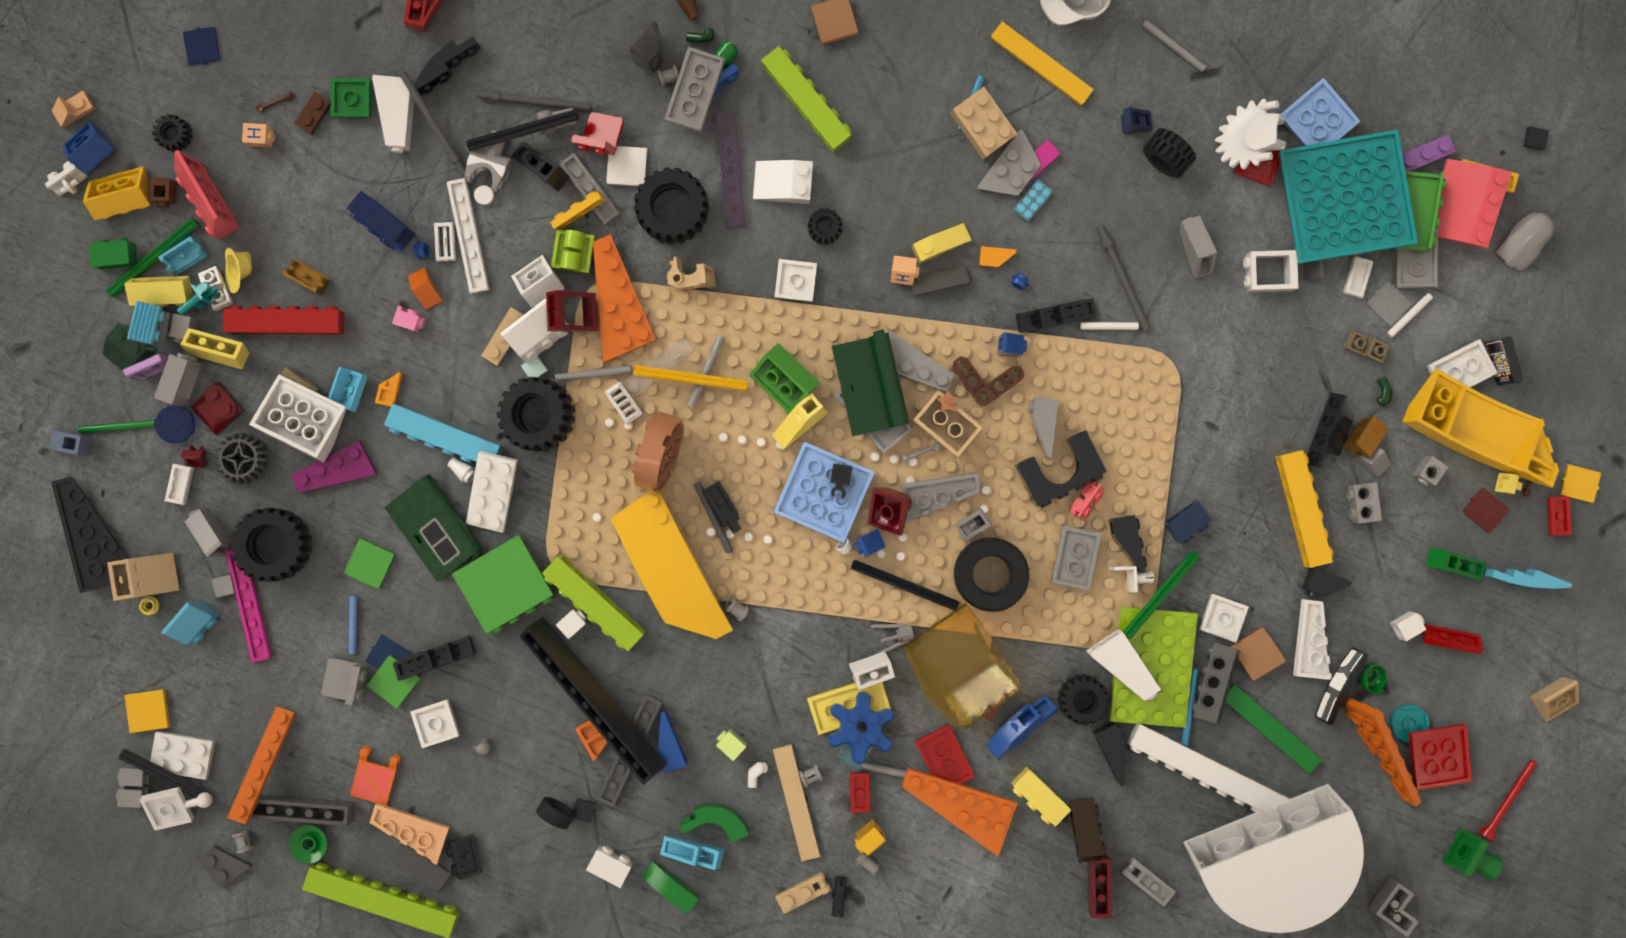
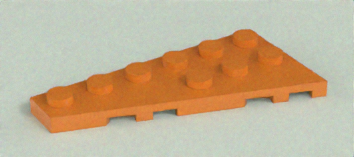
M611 234L593 241L603 363L657 341Z
M1348 697L1345 706L1348 711L1345 714L1357 724L1358 728L1356 730L1372 755L1377 754L1381 760L1379 763L1380 767L1392 777L1390 782L1401 799L1414 806H1418L1421 803L1418 795L1419 791L1414 786L1411 780L1412 776L1405 767V761L1398 751V745L1391 736L1390 728L1386 725L1384 714L1379 709L1372 708L1365 703Z
M907 768L902 782V787L993 854L999 856L1017 807L1016 801L916 769Z

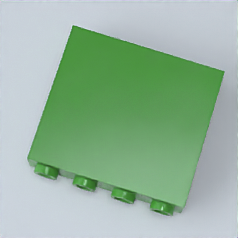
M1405 171L1418 243L1416 245L1398 247V249L1429 252L1432 247H1435L1437 235H1434V232L1440 223V216H1437L1438 209H1441L1444 198L1440 196L1441 190H1445L1447 179L1444 178V172L1437 175Z
M522 534L517 535L452 573L486 634L492 632L494 635L503 630L502 625L507 622L511 625L520 620L519 615L524 612L528 615L537 610L536 605L540 603L545 605L554 600L552 596L556 592L552 591L548 582L544 579L541 570L524 543L526 540Z

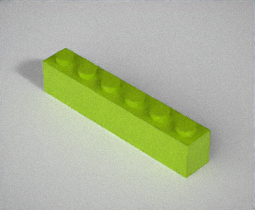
M779 46L761 60V66L831 152L835 153L851 140V129L846 123L842 124L838 119L839 115L834 108L830 109L827 106L826 98L821 93L818 95L814 90L815 85L809 78L805 79L800 66L792 63L790 60L791 56L787 50H782Z
M562 554L558 555L542 573L544 579L549 584H554L563 597H568L573 601L572 604L579 611L583 610L587 614V618L592 623H597L606 636L614 638L616 645L622 650L626 649L629 651L646 632L645 629Z

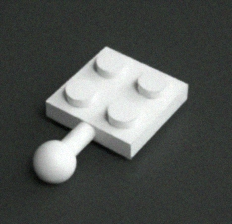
M180 787L143 795L139 801L156 831L192 822L194 816L190 807L199 806L207 808L212 804L213 798L211 794L203 792L197 798L186 800Z

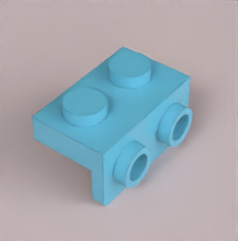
M338 367L328 399L345 406L347 410L356 412L368 376L350 369Z

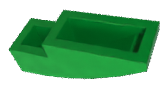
M652 861L642 876L659 894L687 915L699 899L700 895L686 886L684 881L655 861Z

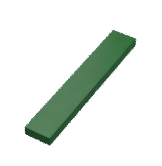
M1235 684L1230 686L1226 703L1304 771L1311 774L1322 759Z

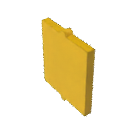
M1567 464L1564 478L1561 479L1563 482L1559 495L1594 503L1596 492L1599 490L1598 484L1601 473Z

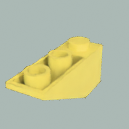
M811 393L795 406L772 436L785 450L827 415L828 412Z

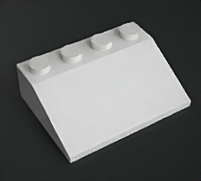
M278 375L249 425L324 463L334 446L347 408L284 376Z

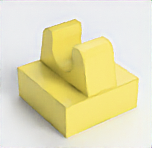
M1499 473L1495 491L1515 494L1516 490L1521 491L1523 483L1518 482L1519 475Z

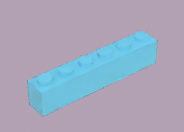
M392 404L384 423L385 426L390 427L388 430L398 435H400V432L407 434L406 438L416 442L418 439L425 441L424 445L434 449L436 446L443 448V453L452 456L456 453L461 455V460L471 463V460L477 462L480 450L501 455L503 450L501 445L397 404Z

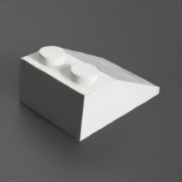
M756 161L753 200L810 204L813 161Z

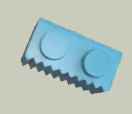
M136 301L127 339L152 345L155 344V341L159 342L161 331L158 328L159 324L164 322L166 314L163 311V307Z

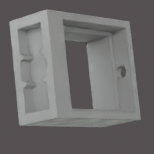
M178 353L177 356L169 354L154 399L172 405L188 407L203 363L197 362L198 358L187 354Z

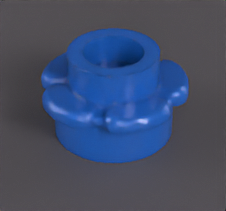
M417 241L413 247L414 255L419 260L428 258L430 255L429 245L426 242Z
M1018 273L1012 276L1011 285L1015 288L1024 290L1026 286H1029L1028 278L1023 274Z

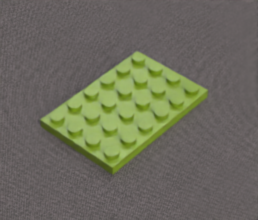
M1120 606L1118 630L1123 632L1142 608ZM1156 609L1131 639H1128L1161 690L1157 692L1155 698L1144 701L1113 675L1108 719L1110 722L1186 728L1198 613Z

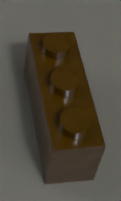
M1094 798L1070 800L1068 806L1071 809L1069 813L1078 863L1102 861L1104 854H1106V846L1104 842H1101L1100 837L1103 832L1102 825L1097 820V816H1099L1098 804H1094Z

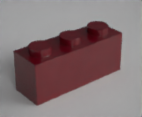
M1104 854L1102 861L1087 862L1088 912L1092 918H1112L1111 859L1107 854Z

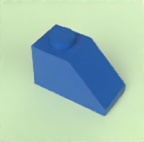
M1003 332L998 336V356L1021 357L1023 352H1026L1027 340H1024V335Z

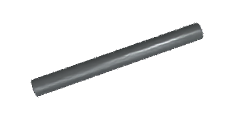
M701 482L693 484L726 554L734 551L719 519L702 493L704 488Z

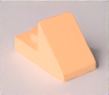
M81 91L68 100L58 97L52 112L60 126L64 128L96 108L87 93Z

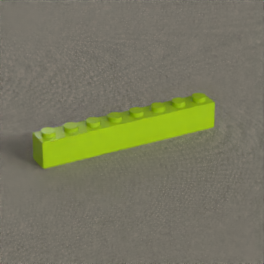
M322 862L315 863L309 867L302 888L304 891L446 938H450L454 933L461 912L453 905L447 904L444 906L438 904L437 900L430 898L426 900L420 898L416 893H405L398 887H387L380 881H369L362 875L348 874L344 869H332Z

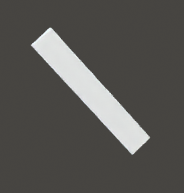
M465 178L448 181L447 187L470 294L489 291L490 288L468 183L465 181Z

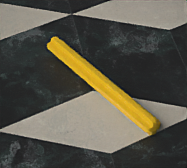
M638 365L634 366L633 371L635 376L742 391H747L748 389L747 380Z

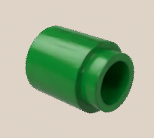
M723 41L713 54L725 58L722 71L729 67L738 54L736 51L737 46L731 41L727 43Z

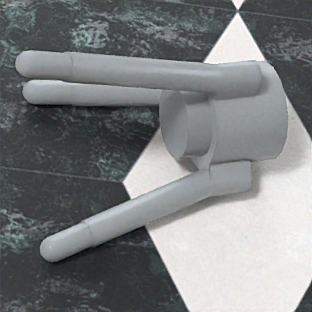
M905 623L870 625L871 628H899L896 630V635L883 638L881 642L898 639L900 642L878 653L884 651L887 653L901 645L908 644L909 640L914 639L911 625L905 626Z

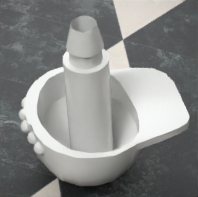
M1040 0V4L1048 19L1060 26L1099 17L1108 8L1111 0Z

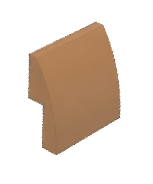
M829 0L811 6V12L822 45L858 35L849 0Z
M1263 627L1229 646L1241 650L1238 662L1243 666L1251 681H1255L1286 662Z

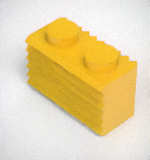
M874 819L865 824V827L862 826L859 832L856 831L855 846L862 854L865 852L869 856L886 842L884 831Z

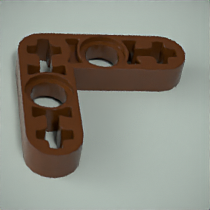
M959 357L952 365L958 378L976 403L981 406L990 404L1018 384L1024 377V371L1021 367L1012 366L986 384L967 358ZM957 362H965L966 365L964 366V368L967 372L971 369L972 373L967 374L965 378H963L962 375L965 374V372L962 369H957ZM1011 370H1018L1020 373L1018 374L1019 379H1011L1009 382L1012 384L1009 386L1003 375H1006V378L1012 375ZM970 376H975L978 380V384L975 387H971L967 383V379ZM1000 380L1005 384L1003 391H997L994 388L996 381ZM990 386L991 391L994 394H996V396L993 397V394H990L987 397V402H985L984 400L980 401V392H982L983 394L987 393L988 391H990L987 387Z

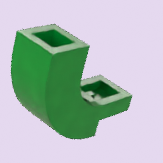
M705 803L694 807L693 812L695 816L692 814L686 816L680 824V829L684 834L701 824L715 823L725 830L731 843L749 835L750 831L746 822L737 811L720 803Z

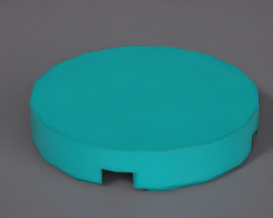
M1405 704L1393 711L1390 716L1389 725L1391 732L1396 738L1409 743L1408 732L1429 729L1430 721L1423 709L1416 705Z

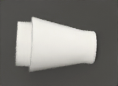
M455 457L449 461L448 467L451 468L462 483L469 484L474 480V467Z

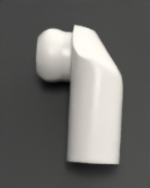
M757 762L748 770L749 788H757V777L767 772L768 765L765 762Z

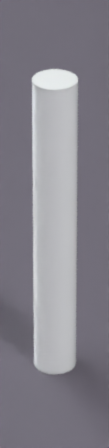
M1427 293L1386 333L1387 336L1393 338L1433 299V296Z
M1080 322V330L1139 329L1138 322Z

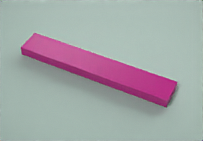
M234 549L225 551L251 661L254 663L273 658L254 578L246 576L244 570L238 569L236 566L238 564L237 560H233L231 556L235 554Z

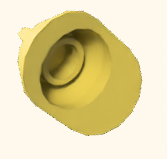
M227 248L225 251L226 284L229 291L235 294L240 288V280L251 274V255L249 252H234L231 248Z

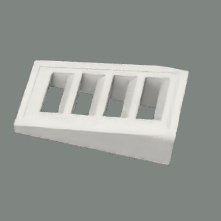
M622 382L616 383L604 392L627 425L643 414ZM619 389L622 390V392L617 396H612V394L618 391ZM623 396H626V397H627L625 400H623V401L620 402L619 404L616 402L617 400H619V399L622 398ZM630 402L631 405L622 411L621 407ZM632 409L636 410V412L626 417V413Z

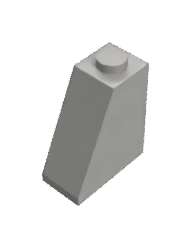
M1200 216L1186 218L1184 221H1181L1179 232L1193 277L1195 279L1212 274L1217 256L1212 240Z
M196 508L189 513V518L185 523L207 557L224 555L225 551L230 549V544H234V539L231 538V535L207 508Z

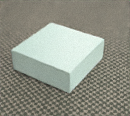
M538 356L535 360L521 365L528 377L539 378L548 372Z

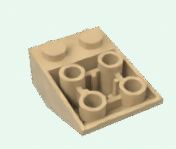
M174 553L107 562L113 601L180 590Z

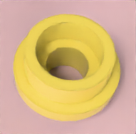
M153 596L144 597L139 604L140 611L145 615H154L160 608L158 599ZM149 602L153 605L152 609L148 607Z

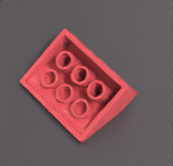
M176 150L174 152V171L178 176L176 180L187 191L186 197L197 208L195 212L207 225L205 229L211 237L214 236L222 239L239 229L238 223L203 164Z
M1446 159L1443 172L1447 182L1445 190H1441L1440 196L1444 199L1442 208L1438 209V216H1440L1438 238L1475 248H1488L1512 172L1485 165Z

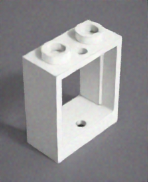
M1296 250L1251 251L1245 255L1243 259V267L1246 268L1244 287H1247V292H1280L1298 289ZM1284 257V284L1257 285L1256 258Z

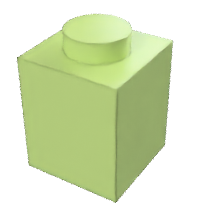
M731 729L727 732L723 730L716 738L718 740L716 746L732 761L747 746V743Z

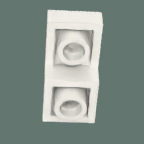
M216 266L198 273L201 283L206 282L218 290L217 296L211 300L213 310L219 311L233 305L226 283Z

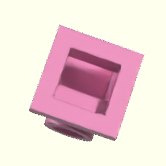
M398 305L392 324L419 333L420 329H423L425 325V318L418 316L419 312Z

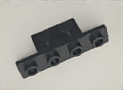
M1330 393L1307 453L1309 460L1307 465L1320 468L1327 452L1340 456L1353 420L1341 414L1347 400L1346 395Z

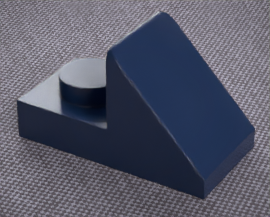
M1132 107L1123 109L1124 114L1121 115L1123 133L1152 131L1150 111Z

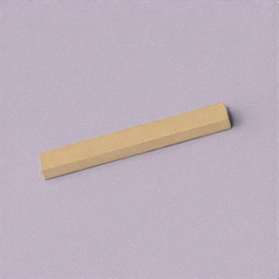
M792 744L773 748L801 862L818 858L820 853Z

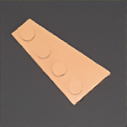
M380 803L375 804L369 822L386 834L399 839L405 846H410L421 856H426L435 865L439 863L450 826Z

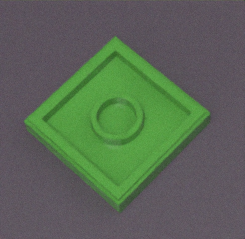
M359 538L344 574L380 589L396 554Z
M391 654L366 686L397 709L422 677L416 675L398 681L393 662L399 660Z

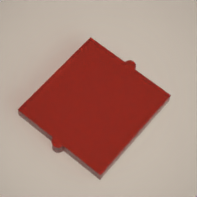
M1482 487L1474 498H1470V503L1462 512L1483 530L1490 533L1497 523H1501L1502 517L1509 508Z

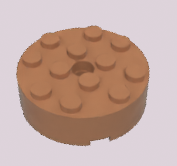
M659 411L654 413L652 420L649 419L647 421L646 433L642 444H638L635 455L638 456L637 461L634 462L631 473H634L635 486L656 493L662 492L671 476V465L676 464L683 439L684 424H682V418Z

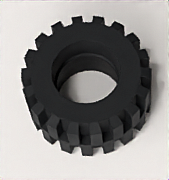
M1159 128L1143 147V152L1148 161L1160 172L1173 178H1181L1196 159L1192 147L1182 137L1164 128Z
M1077 674L1074 675V678L1069 677L1066 679V683H1062V689L1058 691L1059 698L1057 700L1060 704V710L1069 720L1078 725L1084 724L1087 726L1089 723H1097V719L1101 720L1104 718L1102 715L1107 713L1106 707L1109 706L1110 702L1107 699L1109 698V694L1106 692L1107 689L1101 682L1085 674L1079 676ZM1082 689H1089L1093 693L1091 706L1085 710H1077L1073 704L1075 694Z

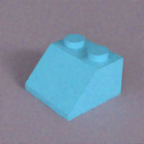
M203 600L186 602L161 633L185 645L198 644L204 638V632L207 629H211L217 623L216 618L220 614Z

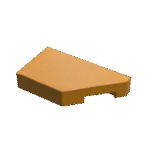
M981 246L979 266L998 268L1016 253V249Z
M398 372L395 376L379 384L375 399L376 404L389 407L392 404H396L403 373Z

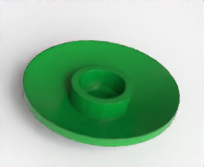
M315 825L300 826L292 833L289 839V850L292 856L301 863L310 864L317 862L325 855L328 848L326 834ZM309 839H311L314 842L313 845H309Z

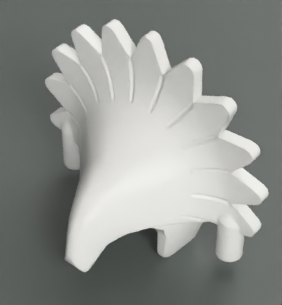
M1262 99L1257 106L1251 100L1247 109L1241 106L1237 107V116L1228 115L1226 117L1229 124L1219 127L1223 135L1215 139L1217 143L1221 144L1216 149V152L1218 154L1224 153L1221 157L1223 163L1230 160L1229 166L1231 168L1240 163L1241 168L1246 169L1250 162L1258 166L1261 161L1272 160V152L1267 151L1285 149L1286 142L1277 139V125L1284 124V119L1281 114L1267 113V110L1279 108L1278 100L1267 102L1266 99Z

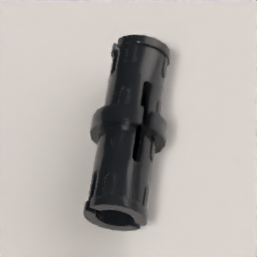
M835 876L831 913L833 917H837V913L839 918L844 917V902L847 900V895L845 894L847 877L845 876L841 878L840 876Z

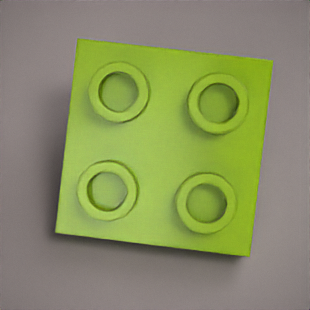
M557 230L551 268L590 274L594 250L593 241H595L596 236L575 230Z

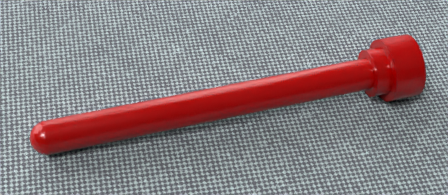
M1530 760L1490 823L1485 825V827H1481L1478 832L1479 835L1490 842L1494 841L1497 836L1495 835L1497 832L1495 829L1536 767L1537 763L1535 760Z

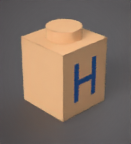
M243 123L242 142L249 147L272 148L275 133L267 124Z
M894 256L890 282L913 285L914 278H918L920 267L916 266L917 259Z

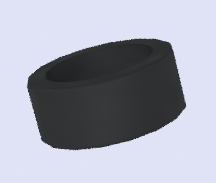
M544 797L536 810L537 815L541 819L560 829H568L575 817V813L570 807L551 797Z

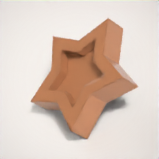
M949 391L946 392L944 397L937 398L941 404V412L947 409L955 412V403L959 398L952 397Z

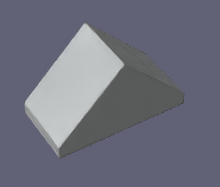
M1378 446L1370 458H1366L1361 452H1359L1361 454L1360 458L1355 457L1375 478H1379L1391 465L1386 452Z
M978 508L955 524V527L966 541L990 527L992 522L982 508Z

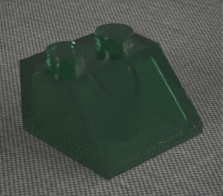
M117 323L105 338L102 355L122 371L151 358L158 350L152 344L127 339L130 326Z

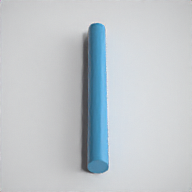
M1192 668L1186 728H1183L1181 745L1189 746L1193 718L1192 708L1195 702L1199 669Z

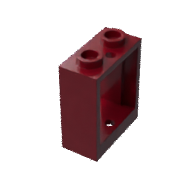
M565 290L546 292L547 331L569 333L596 332L598 325L596 293ZM564 297L582 299L583 326L565 325Z

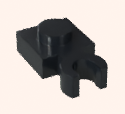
M833 463L830 483H836V485L831 490V497H834L836 490H840L842 492L841 498L844 499L846 492L843 487L844 485H850L853 466Z

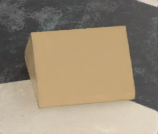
M1561 677L1530 696L1546 723L1579 703V683L1576 680Z

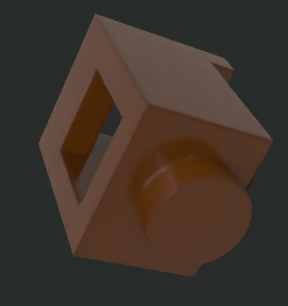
M150 177L149 201L157 203L158 207L168 208L169 204H175L178 182L170 178Z

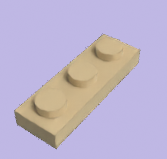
M510 307L482 353V357L497 366L501 364L511 346L500 333L523 316L522 313Z

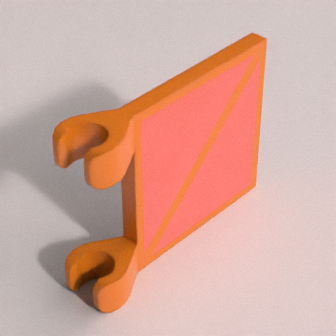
M364 746L360 750L359 762L350 796L387 806L401 756L394 754L390 758L388 767L368 761L372 748Z

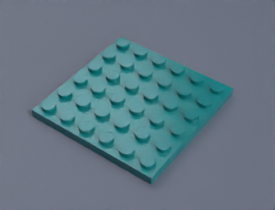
M1398 129L1279 150L1278 155L1298 264L1416 245L1418 243Z

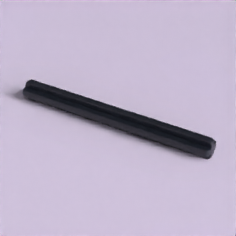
M573 109L466 141L469 151H474L579 120L578 113Z
M853 560L851 564V569L951 610L956 611L958 609L959 601L860 561Z

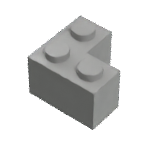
M1389 877L1368 906V909L1406 937L1410 935L1419 922L1404 911V908L1414 894Z

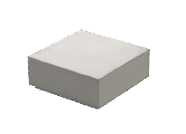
M231 575L211 579L216 598L235 594Z

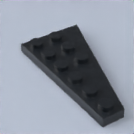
M74 477L51 481L79 592L85 593L111 586L107 562L128 559V557Z

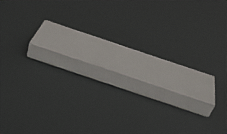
M575 153L559 163L585 199L586 195L593 191L604 194L607 200L593 210L605 226L620 215L619 211Z

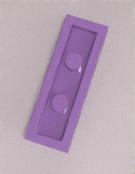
M1449 134L1403 153L1405 171L1415 170L1455 153L1456 150Z

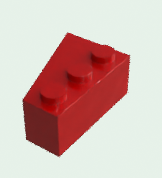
M407 0L403 21L405 27L425 32L443 0Z

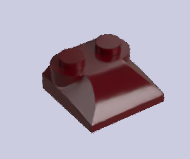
M221 382L208 386L204 394L191 406L194 412L216 436L246 411Z
M888 487L873 488L868 525L899 536L903 535L907 512L912 507L910 496Z

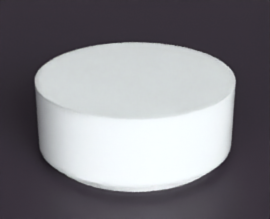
M479 186L474 192L475 200L483 206L490 205L494 201V192L488 186Z

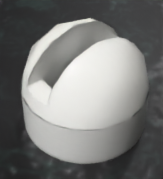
M846 538L844 543L838 542L836 549L841 554L848 555L850 550L853 551V544Z

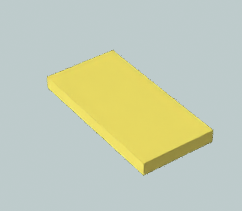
M883 682L858 690L855 683L808 697L807 700L818 735L840 729L839 720L830 713L831 707L834 704H841L846 709L854 708L856 696L859 692L864 691L870 695V708L873 711L879 712L885 708L891 709Z

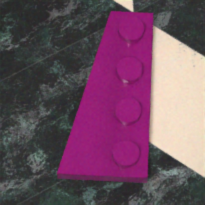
M357 441L327 456L324 463L318 461L290 476L298 492L302 493L378 474L362 442Z

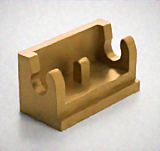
M299 260L289 261L291 267L284 269L283 275L317 294L322 295L331 278Z
M1375 415L1362 418L1343 447L1348 449L1357 458L1361 457L1359 452L1366 458H1370L1389 429Z

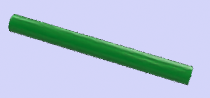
M144 420L78 426V433L157 427V421Z

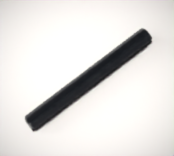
M123 749L118 757L119 760L175 788L180 787L181 791L195 798L203 792L211 794L210 791L127 749Z

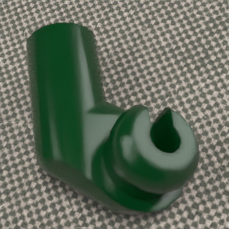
M706 28L704 33L687 32L686 41L692 43L711 42L714 39L715 32L711 28Z
M1383 377L1377 380L1382 390V396L1377 398L1380 406L1390 404L1393 389L1387 378Z

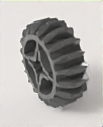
M234 433L232 437L227 436L226 442H220L222 448L216 449L220 454L214 456L215 459H219V462L215 465L221 466L218 472L220 474L224 473V479L230 478L231 483L243 484L245 482V484H250L251 480H258L257 475H264L261 469H267V466L263 465L264 462L269 461L268 458H264V455H267L269 452L262 451L266 445L259 444L260 439H254L252 434L240 433L239 435ZM236 445H238V447H236L235 452L232 455H230L232 449ZM247 445L252 449L254 456L250 455ZM242 456L248 458V460L241 461L240 459H235V457L240 458ZM229 461L233 462L236 472L232 469ZM254 462L252 468L245 473L248 470V465Z

